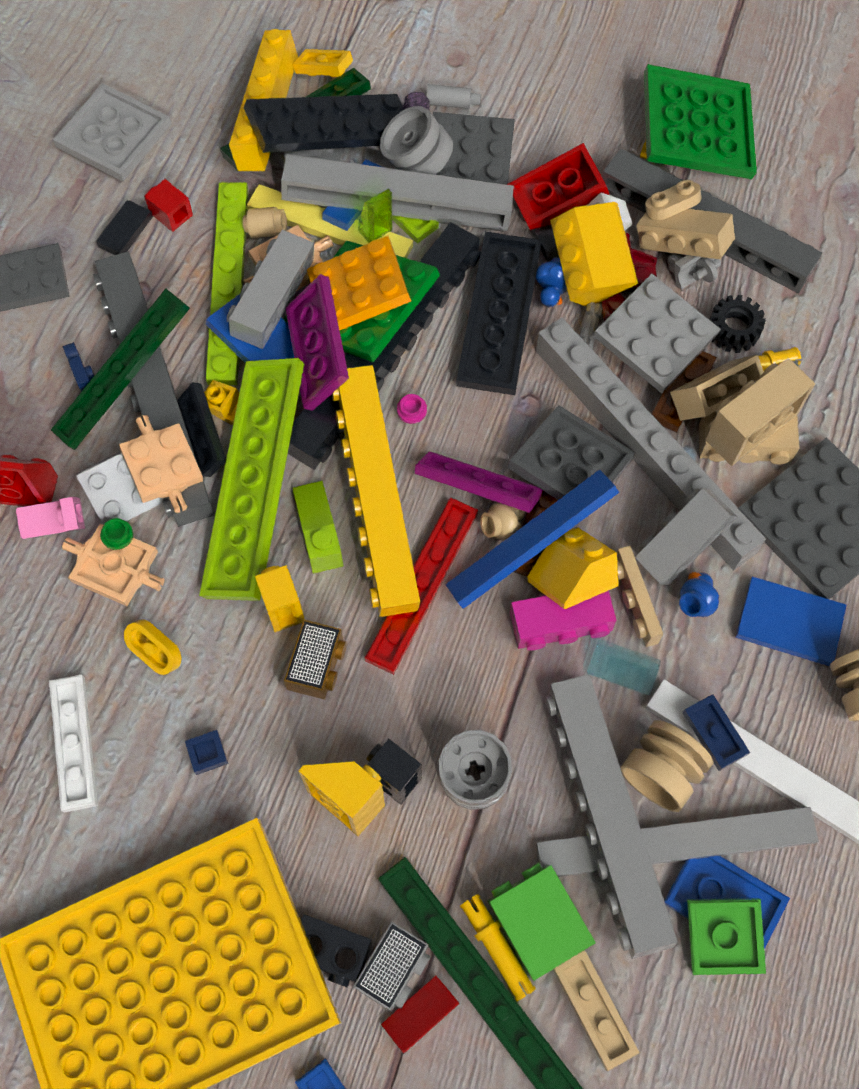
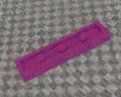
M431 451L415 465V474L528 513L541 499L542 489Z

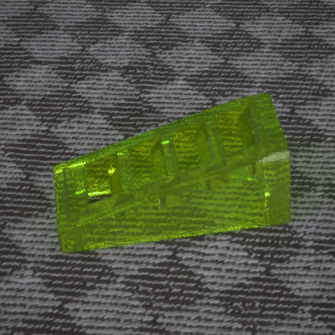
M389 188L364 202L358 222V231L368 243L392 231V192Z

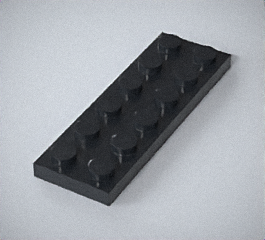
M397 94L246 99L244 110L263 153L380 146V139L386 126L397 114L405 110Z
M485 231L456 386L509 395L516 394L542 240Z

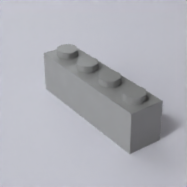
M281 230L277 239L270 241L265 259L258 261L254 269L252 281L245 283L240 294V301L237 306L232 305L227 315L230 336L261 349L264 348L306 275L307 269L310 268L314 261V242L285 230Z

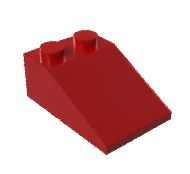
M584 143L507 184L514 186L513 197L530 230L551 225L550 220L575 207L588 205L600 193L610 195L607 185Z
M1 455L0 504L26 507L52 502L58 475L52 465L40 458H33L30 461L21 460L11 455Z

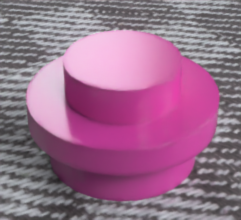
M408 394L398 402L397 414L406 423H418L427 414L426 402L416 394Z

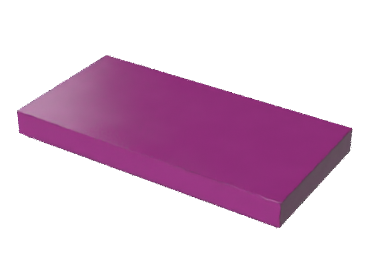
M322 274L286 307L294 358H299L304 363L300 384L303 408L311 411L349 379L329 277Z

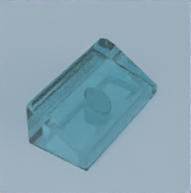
M598 639L587 674L650 696L661 661Z

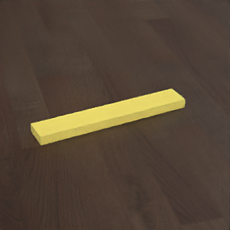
M260 184L247 203V210L267 207L284 209L287 217V226L294 227L299 225L303 232L319 238H324L328 235L333 243L341 246L346 240L366 245L373 240L388 235L395 255L407 258L413 248V240L357 219L348 231H345L323 220L322 213L326 208L314 204L282 200L280 191Z

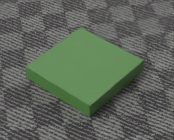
M760 898L687 899L693 975L766 974Z

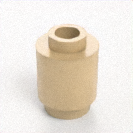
M277 207L248 209L247 215L243 216L244 231L249 233L251 238L277 236L281 230L287 231L286 213L284 209H278Z

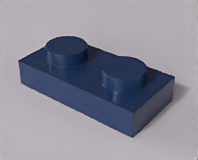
M714 694L686 708L682 712L703 747L711 755L718 771L751 753Z

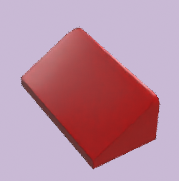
M435 976L407 1000L402 1008H398L381 1025L402 1053L405 1054L460 1003L441 980Z

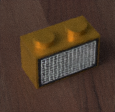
M303 619L284 679L287 690L325 700L327 691H333L336 684L338 672L334 671L337 659L342 660L346 651L347 641L343 640L342 629Z

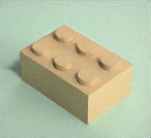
M789 358L779 365L776 363L771 364L762 373L761 379L756 383L753 380L749 381L739 391V396L733 400L727 398L715 410L717 416L709 424L711 429L706 441L731 466L798 415L814 388L815 383Z

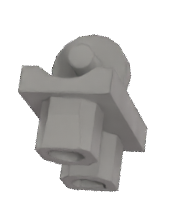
M675 253L669 257L668 264L669 270L675 275L676 286L682 290L701 278L706 282L714 281L718 275L717 268L721 266V259L690 255L684 257L681 254Z

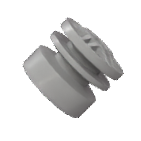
M482 730L464 731L452 737L444 746L439 759L440 782L447 797L456 805L469 810L485 809L497 803L506 793L512 774L511 756L505 744L495 735ZM471 765H476L478 770H484V772L480 773V780L474 781L473 776H466V773L470 772Z

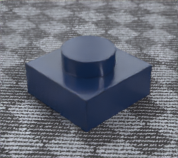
M218 730L185 741L196 775L229 764Z

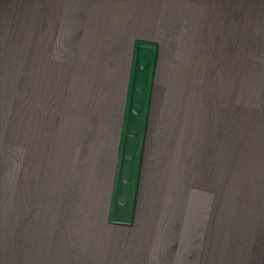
M402 858L377 878L420 937L429 945L430 950L534 1088L583 1089L407 858Z

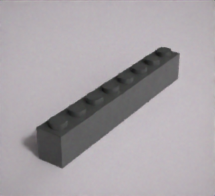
M621 148L605 168L602 175L610 195L624 200L627 204L646 213L645 203L654 193L662 192L683 181V179H679L660 167L654 166L637 155ZM701 190V201L689 209L733 215L735 240L724 255L799 294L815 270L822 252L809 244L789 236L786 232L764 223L761 219L739 210L734 205L728 204Z

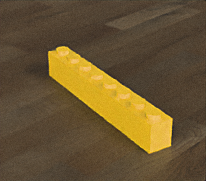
M373 365L348 368L349 379L332 393L333 401H339L340 410L336 411L338 429H344L346 439H341L344 458L349 457L351 468H347V479L349 487L355 486L357 496L352 498L355 517H361L362 527H358L360 546H366L368 557L363 558L366 577L372 576L374 588L369 589L372 608L378 607L379 617L418 611L420 598Z

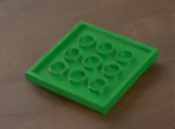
M647 64L644 70L647 161L753 179L757 173L750 84Z
M346 240L334 257L363 245ZM396 255L411 302L340 330L343 351L374 362L439 278L440 274L437 267ZM286 315L283 319L288 323Z

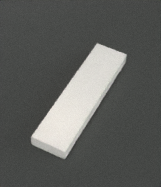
M81 674L49 680L61 811L65 813L98 806L85 677Z

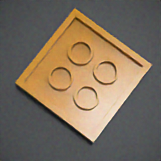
M388 235L307 269L310 283L320 274L329 277L339 331L411 302Z

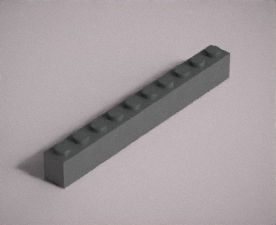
M129 251L95 261L98 273L93 274L98 291L104 290L105 296L100 298L106 315L111 314L113 319L108 321L113 339L118 338L120 344L148 311ZM159 346L127 385L128 388L133 387L135 391L134 395H130L136 413L141 412L142 417L143 415L149 417L153 430H161L179 423L196 460ZM204 481L189 486L181 492L188 506L184 511L180 507V512L175 513L169 497L162 500L167 517L174 516L178 527L214 516Z

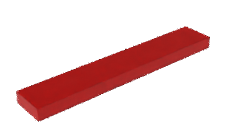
M451 497L449 498L413 566L420 598L418 611L387 616L365 656V662L390 674H395L478 515V509Z

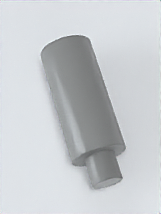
M428 84L426 105L470 109V104L480 105L481 94L472 93V88Z

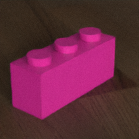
M609 590L567 609H563L547 596L515 601L511 603L510 616L518 649L527 647V650L530 651L544 648L546 643L559 641V644H570L577 641L578 637L590 635L591 638H601L610 634V631H613L617 621Z

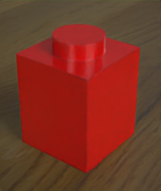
M166 179L153 186L144 195L147 207L152 211L153 216L172 232L193 216L189 198Z

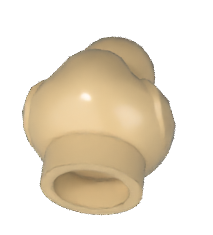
M497 502L491 505L488 512L482 514L480 518L481 529L485 536L489 538L496 537L504 541L522 528L521 523L518 521L522 520L525 511Z

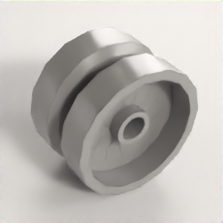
M412 106L397 114L386 126L380 139V150L383 156L392 165L396 166L397 170L436 175L449 161L453 151V140L447 130L437 122L428 109L422 106Z

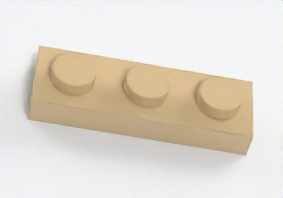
M631 546L620 548L617 551L618 580L621 579L624 587L622 592L624 603L627 609H632L635 620H633L635 633L639 639L643 638L646 647L656 645L661 640L663 631Z
M585 950L553 969L606 1071L613 1069L640 1053Z

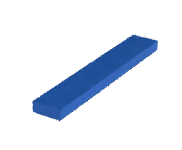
M599 469L445 585L457 603L464 609L620 492Z

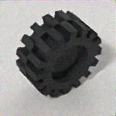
M730 295L727 296L726 301L722 298L719 300L718 305L714 306L709 320L721 329L712 340V342L718 340L716 344L718 348L725 345L727 346L725 351L730 352L732 348H735V353H740L742 348L748 351L751 345L753 347L756 345L764 329L766 318H763L765 315L763 310L758 311L760 305L757 302L754 305L750 304L752 299L747 297L746 301H743V295H737L736 299L733 300V296ZM727 318H738L747 325V329H732L726 324L725 320Z

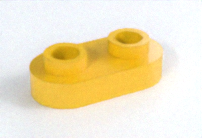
M141 619L126 626L124 641L127 647L153 671L160 675H166L179 668L182 660L179 648L152 623Z

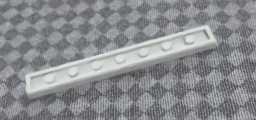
M664 679L645 709L665 722L685 731L701 744L682 713L686 708L699 701ZM731 722L751 752L746 757L733 763V765L799 807H811L813 816L859 844V801Z

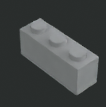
M702 488L700 491L696 489L691 492L683 502L685 504L684 508L678 514L675 512L670 514L661 524L663 529L655 537L653 535L649 536L639 546L641 552L635 558L661 585H670L738 517L710 489Z

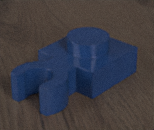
M73 342L62 347L77 385L82 392L95 375L90 365L84 367L81 356Z

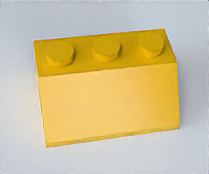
M608 202L575 207L550 220L570 301L587 307V304L591 302L597 304L638 284L618 203Z
M355 761L303 765L298 770L307 792L356 836H359L385 806L383 785L380 782L382 778L367 764L363 768Z

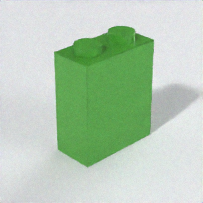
M540 862L522 872L524 879L511 885L508 880L491 890L494 897L487 900L533 981L596 943L552 865L542 867Z

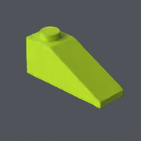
M323 481L293 487L313 574L344 567Z

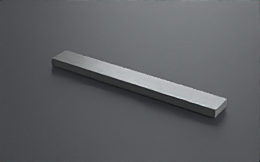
M811 807L641 829L652 865L819 842ZM587 836L543 841L536 844L541 866L552 865L558 877L598 872L596 859L600 858L597 845L591 846Z

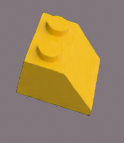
M579 527L572 528L544 549L527 576L528 582L563 609H567L619 586L617 552Z

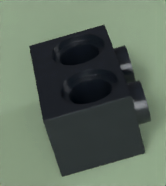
M389 738L383 746L378 743L366 758L369 762L367 765L381 776L380 782L383 785V791L400 805L403 804L422 779V764Z
M304 914L301 923L307 938L315 936L322 940V950L315 958L320 970L330 973L327 980L348 988L350 981L356 983L364 968L372 940ZM344 949H351L356 954V962L349 969H341L337 965V956Z

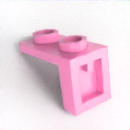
M77 497L63 498L56 502L16 509L20 537L22 539L85 529L81 501Z

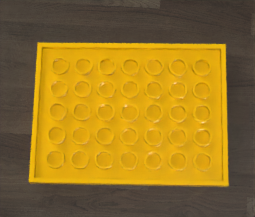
M258 818L0 938V960L41 1089H207L342 1023L262 823Z

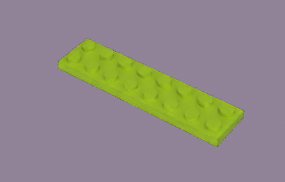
M299 358L246 361L199 594V596L205 599L261 600V592L255 576L261 574L267 567L304 363Z

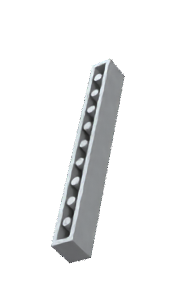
M561 317L540 331L536 352L614 439L636 452L633 460L679 511L684 508L685 504L683 502L691 492L696 489L700 491L702 488H706L715 493L738 516L710 544L732 570H736L756 555L766 538L574 329Z

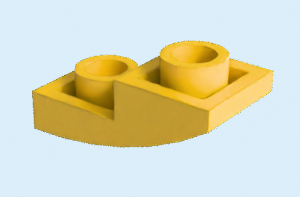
M212 380L204 392L210 412L217 418L233 425L239 391L235 387Z

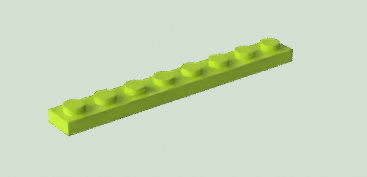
M247 182L219 183L210 316L238 296L243 288L246 243L243 216L247 215ZM209 328L206 369L207 385L209 386L212 380L227 385H238L239 357Z

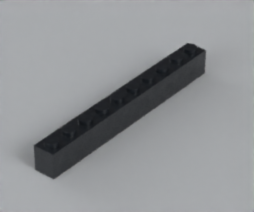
M450 222L419 261L437 267L440 274L439 278L374 362L347 353L345 356L347 369L373 365L379 392L386 375L389 372H394L400 363L403 353L413 348L417 335L422 328L427 329L433 320V314L438 307L443 308L454 286L457 288L461 285L467 269L477 264L481 255V251H479L480 238ZM332 394L313 411L304 409L293 422L288 454L315 470L320 462L324 463L329 458L335 442L345 437L344 429H338L336 411L340 410L339 401H333Z

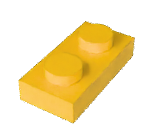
M305 49L292 65L296 74L338 77L353 62L351 52L346 50Z

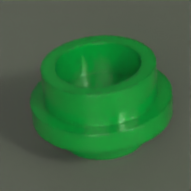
M118 518L107 521L100 533L103 544L112 550H120L127 547L132 542L134 536L131 525Z

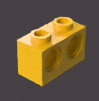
M287 565L268 567L261 574L255 576L274 632L303 622L304 615Z

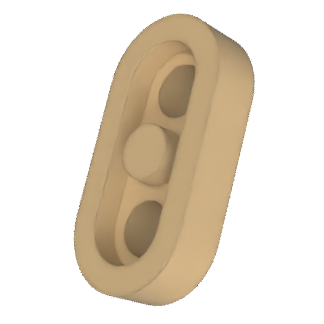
M683 180L671 188L654 193L645 203L647 216L652 220H664L697 205L702 199L700 185L691 180Z

